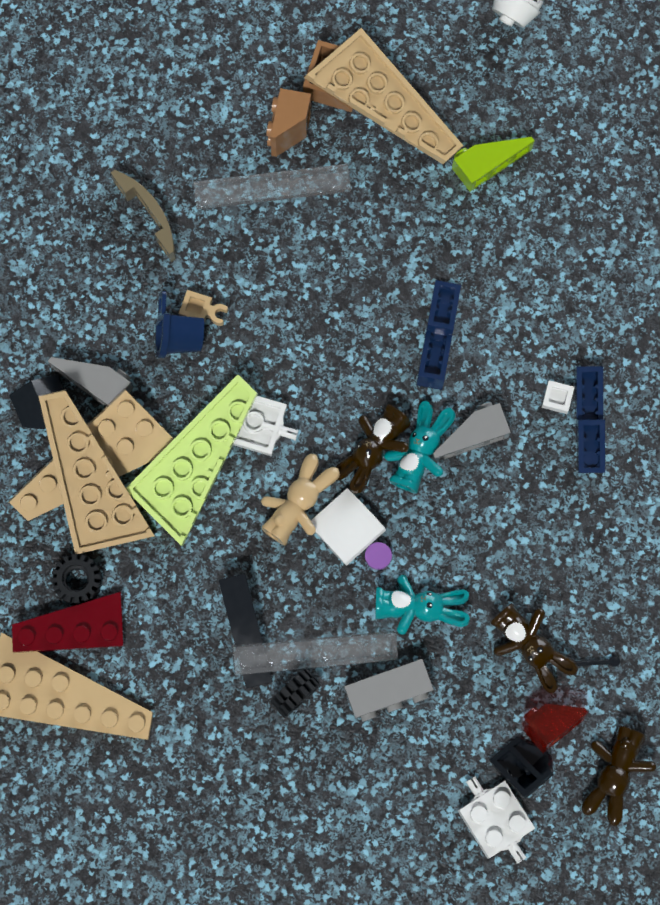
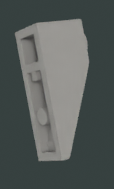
M54 357L48 360L51 368L105 407L124 389L129 393L133 390V386L129 381L131 377L121 369L115 371L108 366Z
M488 402L478 406L477 411H474L433 453L432 459L435 462H439L507 439L511 432L500 403L492 405V402Z

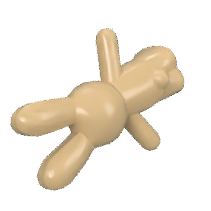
M309 454L305 457L298 479L288 488L287 499L264 496L261 499L263 506L277 509L272 517L264 523L262 530L283 546L287 545L288 539L292 531L297 527L298 522L307 535L315 534L316 528L305 513V510L314 506L319 493L333 484L340 476L338 468L330 467L311 482L319 464L318 457L315 454Z

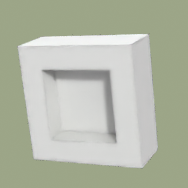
M549 380L541 408L567 414L574 387Z

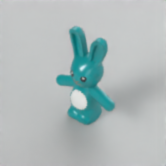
M423 401L419 405L416 429L409 437V450L404 453L387 451L384 454L386 461H400L398 470L390 477V482L397 488L414 494L418 493L425 468L436 477H440L443 474L442 467L429 456L438 449L440 436L455 420V411L452 408H446L440 413L430 428L433 408L428 401Z
M400 575L397 578L401 591H387L381 587L376 588L375 619L401 618L397 627V632L401 635L406 634L414 616L424 622L440 620L457 627L467 626L470 622V617L467 613L443 608L467 602L469 599V592L467 590H455L442 594L424 591L415 595L405 575Z

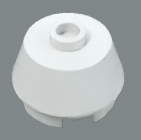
M494 0L492 10L500 15L499 20L512 27L515 24L524 28L540 14L539 9L543 1Z

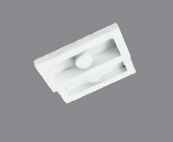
M348 488L311 520L316 528L315 533L346 566L386 531L378 519Z

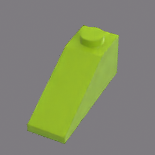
M532 137L477 144L468 150L463 148L454 155L452 169L469 192H471L530 152L535 140Z

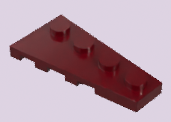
M121 592L12 624L13 653L123 647Z

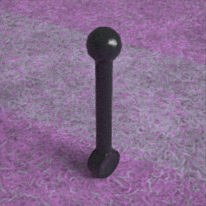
M612 656L609 659L574 662L577 666L609 664L612 667H616L620 664V659L617 656Z

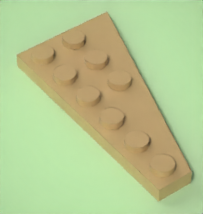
M362 28L304 77L441 164H444L463 147V144Z
M126 389L87 425L119 477L153 461L174 440ZM53 458L9 500V503L27 521L63 504Z
M66 390L40 395L39 401L75 554L155 536Z
M1 633L0 717L149 740L153 712L39 652L13 653L12 638Z

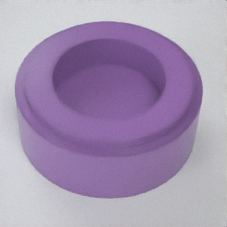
M375 542L368 546L365 552V561L370 568L382 570L390 564L392 552L386 544Z

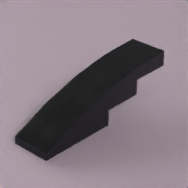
M246 574L219 580L246 689L272 683Z

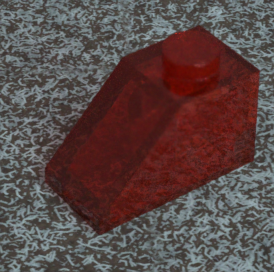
M544 704L539 709L535 706L524 715L525 721L521 729L540 751L544 753L582 723L588 711L585 708Z

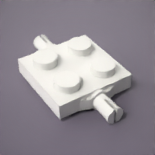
M257 396L233 445L272 456L275 444L280 436L296 441L299 430L285 427L283 422L287 404Z
M476 776L468 780L466 783L473 792L474 797L469 804L459 809L458 813L487 859L504 850L510 851L517 864L526 859L527 857L517 843L520 842L523 836L534 830L535 827L506 781L501 782L494 788L483 790Z

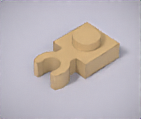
M187 290L179 316L204 318V323L206 318H210L215 325L223 326L224 320L217 318L216 314L220 311L228 313V307L223 304L212 306V297Z

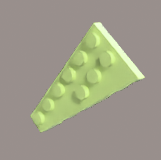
M239 375L126 487L128 493L181 546L184 545L258 395Z

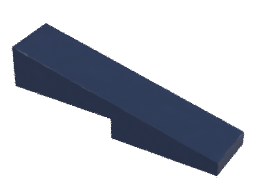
M435 281L417 386L439 390L443 388L461 289L460 284Z
M603 366L574 367L578 473H605Z

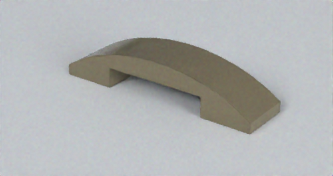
M117 170L112 171L113 182L125 199L130 201L137 196L158 225L160 230L155 233L156 241L171 262L174 261L176 255L171 229L158 202L136 180Z

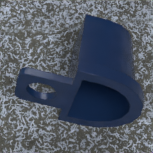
M161 291L158 297V321L155 324L156 357L165 358L166 354L201 351L204 339V318L166 314V291Z

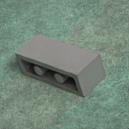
M423 659L344 686V690L354 718L361 717L362 722L378 717L376 712L387 708L389 713L403 708L402 702L413 699L414 703H418L428 699V693L433 691V687Z

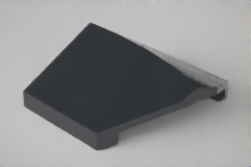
M58 374L32 380L9 395L23 428L46 429L39 396L65 390Z
M521 737L513 739L489 760L507 784L524 799L554 775L552 756L541 745L525 741Z

